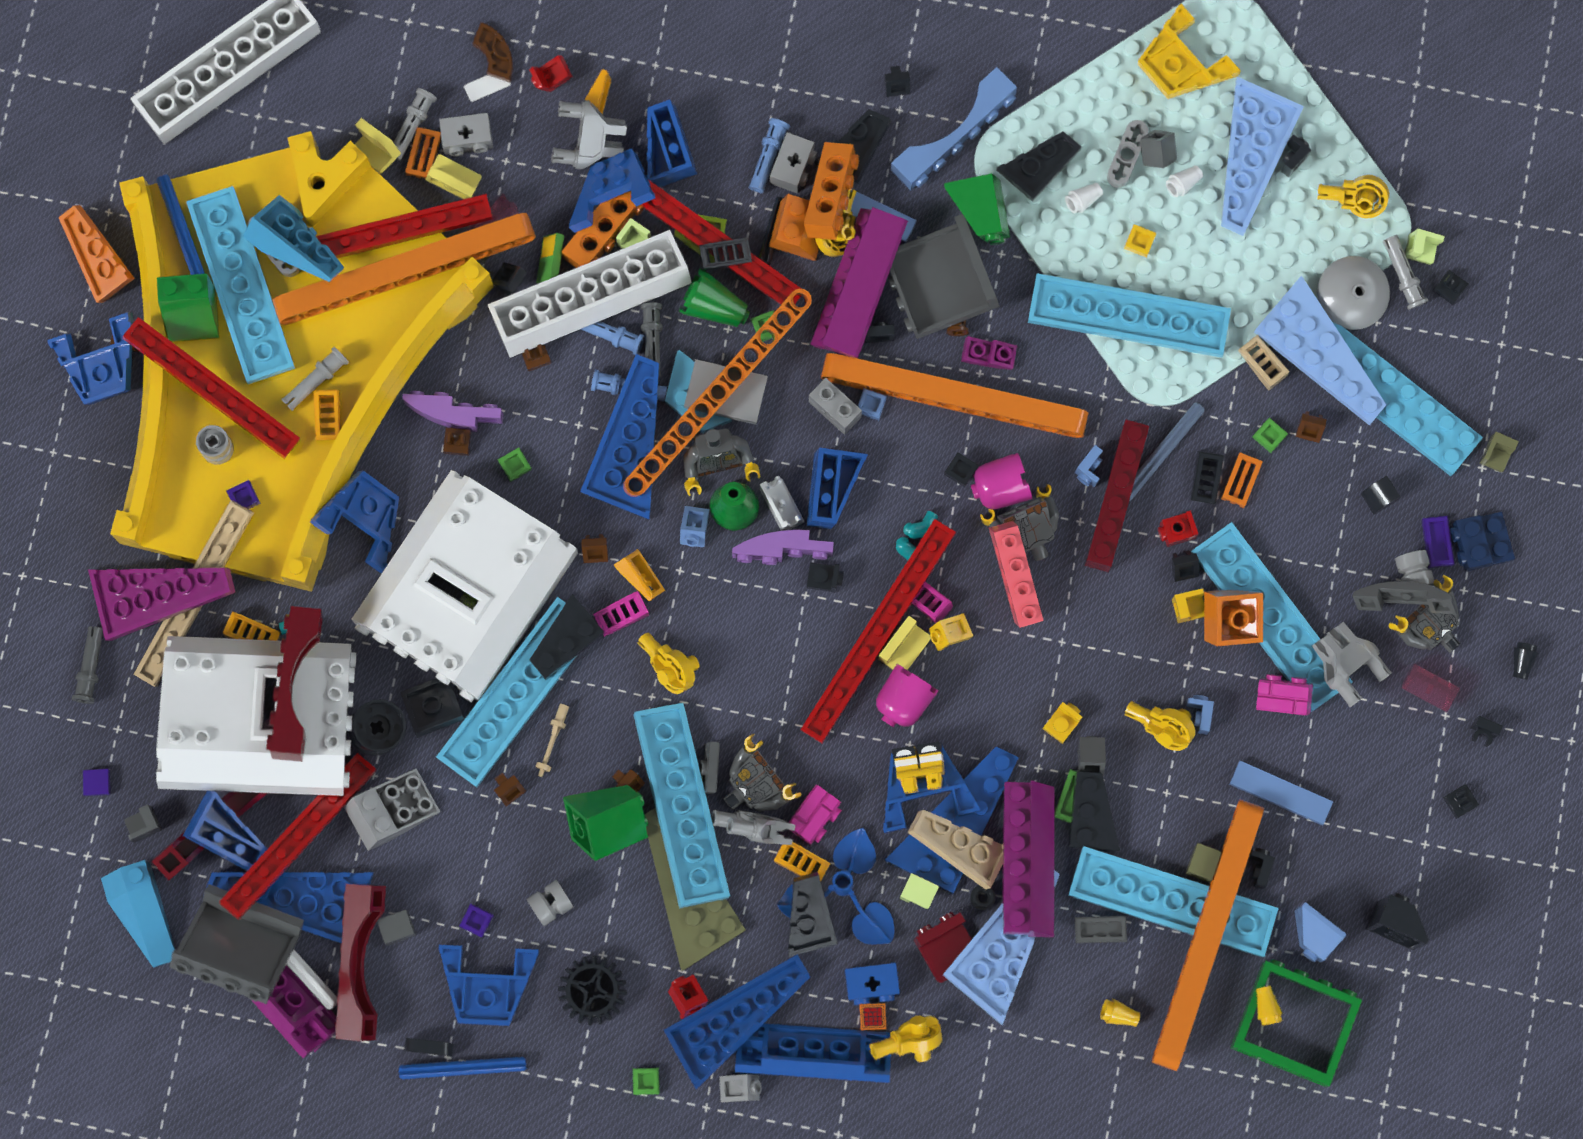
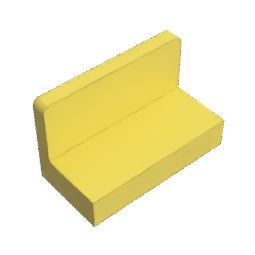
M361 118L355 126L363 136L355 145L368 157L371 166L377 172L383 173L401 152L391 139Z
M439 154L427 174L426 181L462 199L472 198L482 176Z
M908 616L879 654L878 660L892 670L896 664L908 670L931 640V637L916 625V620Z

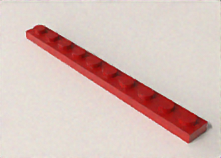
M934 519L800 729L802 732L823 744L956 534L954 530Z

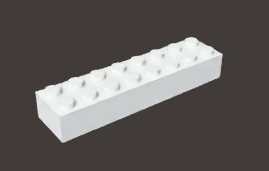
M267 0L130 99L165 145L321 33V30L315 18L300 0Z
M668 230L488 304V307L508 355L511 358L523 353L525 349L530 350L539 344L543 345L692 282L688 267L671 231Z

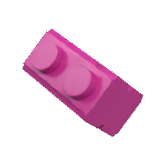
M1267 674L1266 678L1259 680L1257 710L1306 716L1310 714L1313 684L1306 683V678L1292 677L1291 681L1281 680L1282 676Z
M815 785L788 822L795 825V830L790 831L809 845H812L814 841L819 843L827 832L824 829L825 825L829 820L834 822L842 810L838 808L841 802L820 786Z

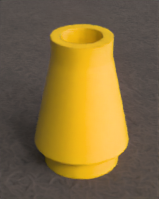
M1271 986L1256 989L1258 1020H1261L1262 1026L1281 1022L1283 1012L1272 992Z
M1106 999L1101 1009L1100 1018L1108 1024L1136 1027L1140 1019V1012L1129 1008L1115 999Z

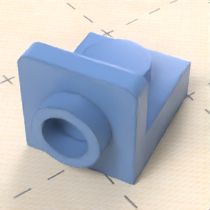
M1094 445L1075 471L1078 475L1077 479L1086 486L1091 485L1095 487L1100 480L1089 471L1091 469L1094 472L1102 462V459L1099 457L1103 450Z
M685 506L680 529V544L690 547L705 546L709 509Z
M1193 695V698H1188L1186 706L1201 709L1195 713L1194 726H1198V734L1207 735L1210 731L1214 702L1208 701L1206 696Z

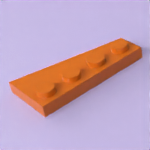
M81 205L72 206L59 217L96 303H104L135 279Z

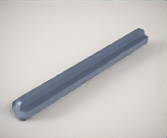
M1195 402L1137 471L1129 501L1134 498L1204 413L1205 409L1199 403Z

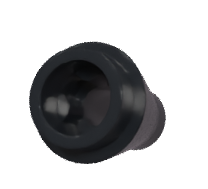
M1523 642L1517 643V648L1514 647L1513 677L1528 680L1529 673L1539 654L1537 652L1538 646Z

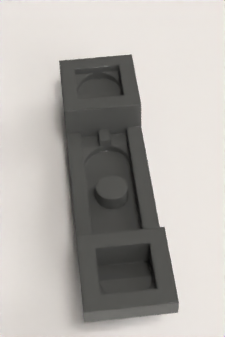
M1407 581L1385 582L1370 585L1353 592V598L1358 610L1382 611L1384 603L1429 605L1431 613L1436 614L1457 613L1452 595L1437 587L1423 583Z

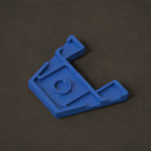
M632 148L604 161L597 162L590 167L569 223V228L574 233L593 225L594 206L628 191H631V201L635 206L655 199V194L650 188L649 180L645 177V171Z
M127 312L109 318L115 342L113 345L76 357L71 334H63L47 340L50 348L54 349L57 353V360L60 365L64 366L70 375L69 380L83 404L90 405L131 391L132 345L122 339V337L133 324V313Z
M357 471L311 519L310 523L325 534H332L340 516L345 517L375 539L365 562L378 572L383 573L388 565L386 563L388 552H391L392 548L390 536L391 529L395 528L399 497L365 471Z
M943 746L945 775H942V788L928 790L926 778L917 779L919 792L910 794L904 793L901 781L897 779L895 760L891 753L888 793L885 806L886 813L883 825L884 833L907 829L902 802L949 791L953 792L958 816L981 811L980 806Z
M439 945V952L447 977L457 1022L459 1024L510 1026L538 958L539 950L515 949L514 975L461 973L463 946Z

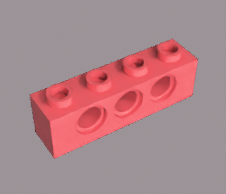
M1010 521L990 527L989 531L1014 622L1021 628L1044 621L1018 525Z

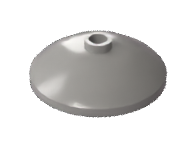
M1348 256L1331 263L1322 273L1317 287V299L1331 321L1348 330L1363 329L1377 322L1386 311L1390 298L1389 284L1384 272L1377 264L1360 256ZM1357 287L1361 288L1362 294L1360 296H1358L1355 293V289Z

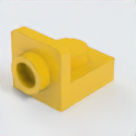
M964 613L940 620L929 628L931 640L938 651L973 637Z
M1062 702L1045 724L1043 730L1063 744L1081 721L1082 716L1079 715L1081 711L1071 703L1066 705Z

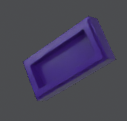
M1448 516L1423 518L1422 527L1425 549L1430 563L1428 568L1453 566L1455 563Z

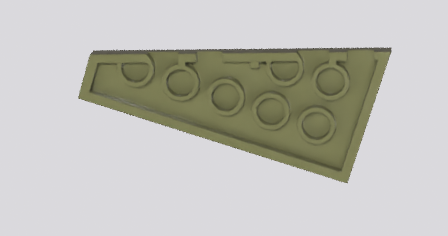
M656 808L645 814L648 821L646 829L681 972L745 932L746 929L726 899L679 908Z

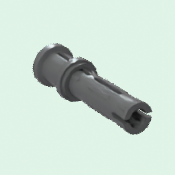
M643 303L640 305V309L643 310L641 330L645 333V357L660 364L659 333L663 329V325L660 324L662 304ZM659 366V378H661L660 366Z
M92 626L88 627L81 671L75 677L77 686L75 695H72L71 699L75 702L94 704L95 683H98L96 669L103 637V629L100 627H94V629Z

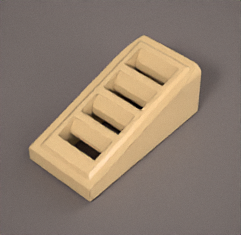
M1258 334L1238 350L1268 390H1271L1286 378L1290 372ZM1258 345L1260 349L1251 356L1248 352ZM1264 353L1266 357L1257 363L1255 360ZM1270 361L1272 365L1264 371L1262 367ZM1276 369L1278 373L1270 379L1268 375Z

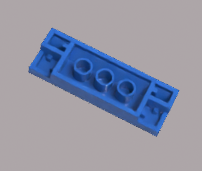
M763 1024L737 1049L735 1072L889 1083L891 1054L875 1060L870 1051V1044L890 1038V1032Z

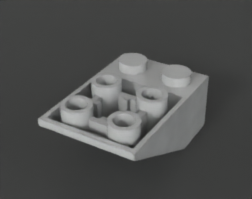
M417 769L354 796L344 807L368 851L393 840L440 813Z

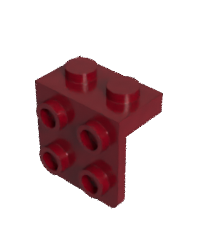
M953 912L939 918L941 923L933 928L928 924L917 931L919 936L913 940L938 983L948 980L943 974L972 940L963 925L965 919L961 912L956 915Z

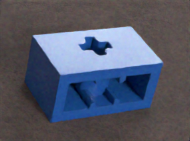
M896 963L845 969L848 1002L854 1001V1005L869 1004V999L879 998L880 1002L894 1001V996L900 994ZM870 978H874V981L880 984L874 992L871 991L870 987H865V984L869 983Z

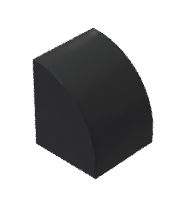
M1388 476L1378 480L1361 493L1374 515L1394 504L1400 497Z

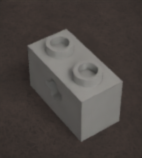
M488 113L439 119L445 155L460 156L464 152L469 151L484 153L488 149L493 148ZM466 133H469L468 139H464Z
M786 133L770 175V184L798 193L800 186L804 187L809 175V173H806L809 164L813 165L817 155V151H814V142ZM795 160L798 161V164H796L795 167L791 166V164H793Z
M827 378L809 394V403L844 435L862 417V410Z

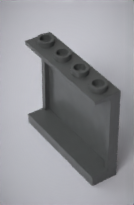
M963 214L954 217L956 224L899 246L890 269L892 276H889L888 280L892 290H898L900 297H897L896 301L900 311L905 310L908 318H905L904 322L908 332H914L917 339L1000 307Z
M208 884L204 892L203 902L177 951L173 950L170 968L175 969L179 973L199 978L205 983L220 986L229 992H236L253 1001L267 1004L301 936L304 920L255 902L242 918L238 920L219 904V901L228 891Z

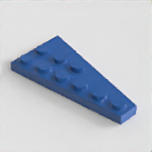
M636 354L580 492L650 520L652 484L638 497H630L623 488L625 479L655 445L660 364ZM653 460L645 463V468L649 473H653ZM631 479L629 481V488L633 492H639L642 484L638 479Z
M995 747L964 779V782L980 806V812L958 816L953 792H951L931 813L951 821L956 826H964L971 829V832L981 836L1001 796L1004 783L1008 781L1019 757ZM911 834L885 859L886 862L923 878L951 894L954 893L963 875L960 870Z
M212 872L208 884L229 891L245 873ZM283 872L256 902L304 920L303 931L342 943V920L344 917L346 884L370 885L374 873Z
M798 955L793 956L664 1030L695 1089L701 1086L810 978Z

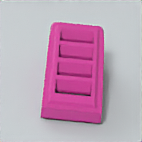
M927 582L924 583L912 602V605L934 623L943 620L953 608L951 601ZM924 590H926L927 592H926V593L924 594V596L918 601L917 598L919 597V595H920ZM932 596L935 597L928 607L924 606ZM940 603H942V604L936 609V611L933 613L934 609H935Z
M636 591L593 615L598 625L604 631L603 636L606 637L648 617L649 612L639 592ZM635 602L639 612L634 613L630 603ZM626 606L630 617H625L621 607ZM615 610L621 619L619 623L616 622L612 614ZM605 615H608L612 623L610 628L607 627L603 618Z

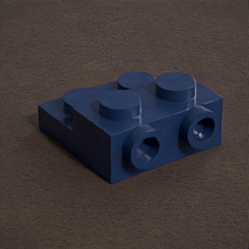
M1502 512L1460 519L1452 524L1450 529L1453 542H1457L1459 548L1457 552L1458 562L1460 566H1464L1465 572L1515 560Z

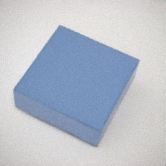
M864 388L858 403V407L862 410V415L879 420L887 396Z

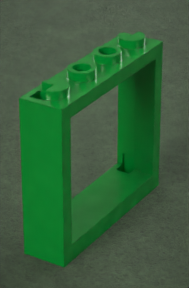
M1271 959L1270 962H1263L1230 1049L1323 1087H1330L1362 1000L1356 998L1357 993L1343 988L1342 991L1332 988L1333 983L1319 978L1318 981H1314L1308 978L1309 974L1302 970L1294 969V972L1284 968L1285 964L1280 961ZM1270 973L1350 1005L1325 1073L1244 1040L1257 1008L1256 989L1265 987Z

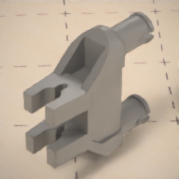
M584 100L581 104L559 101L558 117L579 118L580 128L577 148L569 150L553 147L552 163L572 164L575 169H584L602 157H613L623 152L624 149L621 142L606 141L605 139L606 134L626 136L627 125H625V120L605 118L589 100Z
M1344 622L1334 627L1325 637L1312 645L1323 661L1324 678L1330 689L1337 690L1349 707L1363 698L1349 682V676L1362 665H1367L1379 682L1392 673L1378 656L1380 650L1370 641L1356 637Z
M713 810L711 814L713 826L726 827L728 834L742 835L753 842L792 845V839L776 833L785 829L795 830L794 824L788 823L783 819L741 810L734 813Z

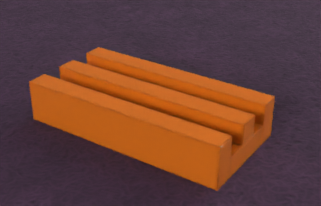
M417 127L405 171L407 176L413 175L416 178L422 177L426 180L427 174L436 160L441 141V132ZM423 134L426 135L418 168L414 170L413 167ZM431 137H435L426 171L423 172Z
M1239 453L1221 499L1244 508L1263 461ZM1244 460L1246 461L1234 494L1231 496L1229 495L1241 461ZM1254 464L1255 468L1241 500L1238 498L1250 465Z

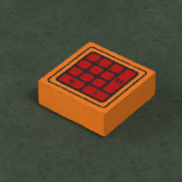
M885 1003L860 1004V1030H886Z

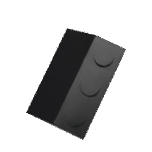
M1395 893L1394 896L1389 895L1377 901L1366 930L1412 951L1427 945L1429 941L1415 905L1409 903L1410 899L1408 897Z

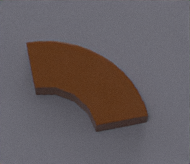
M481 22L474 38L473 46L481 50L487 58V75L510 83L513 75V59L510 49L497 30Z

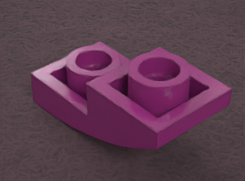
M967 336L964 342L961 362L1012 370L1017 345L997 340L990 342Z

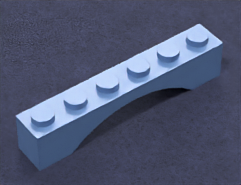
M996 67L979 83L974 107L967 119L955 131L934 143L908 147L891 163V171L910 190L915 186L921 187L928 180L929 177L927 175L933 170L936 172L940 170L946 163L945 159L950 154L956 155L963 148V143L968 138L972 140L980 133V127L984 123H991L998 116V111L1003 106L1007 108L1015 101L1017 87Z

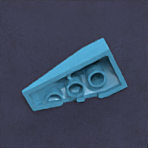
M277 196L252 217L243 237L261 252L328 282L344 269V266L329 247L321 244L316 238L317 232L314 228H309L302 220L303 214L282 196Z
M143 860L121 867L102 877L101 881L107 902L153 967H158L170 963L172 952L176 949L151 863Z

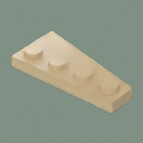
M919 811L908 831L909 834L984 889L992 887L1003 865V844L993 841L988 836H980L973 833L971 829L964 826H956L951 821L928 811Z

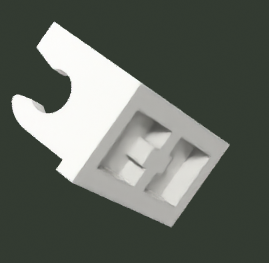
M776 476L775 480L770 483L767 481L761 483L760 491L780 530H790L804 523V519L783 479L780 476Z

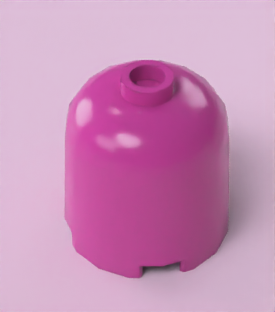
M1011 454L979 466L975 471V484L971 485L974 498H980V501L986 508L995 510L1032 499L1029 484L1026 483L1025 479L1022 480L1020 475L1025 473L1019 454Z
M896 664L876 698L877 709L884 715L881 720L892 727H895L896 723L903 727L914 725L936 696L938 690L904 667Z

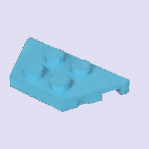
M679 350L676 354L665 403L682 416L688 410L684 408L695 362ZM695 411V414L700 418L707 416V413ZM713 415L699 431L705 433L718 425L727 424L733 419Z

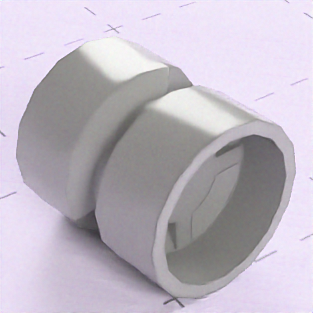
M216 425L206 426L199 431L196 437V446L209 463L220 465L232 457L234 445L228 434L221 427Z
M1426 550L1410 552L1395 558L1398 572L1404 574L1401 581L1434 586L1432 570L1427 569L1430 563Z
M557 880L545 886L543 893L538 891L526 899L543 926L554 921L557 913L563 915L574 908Z

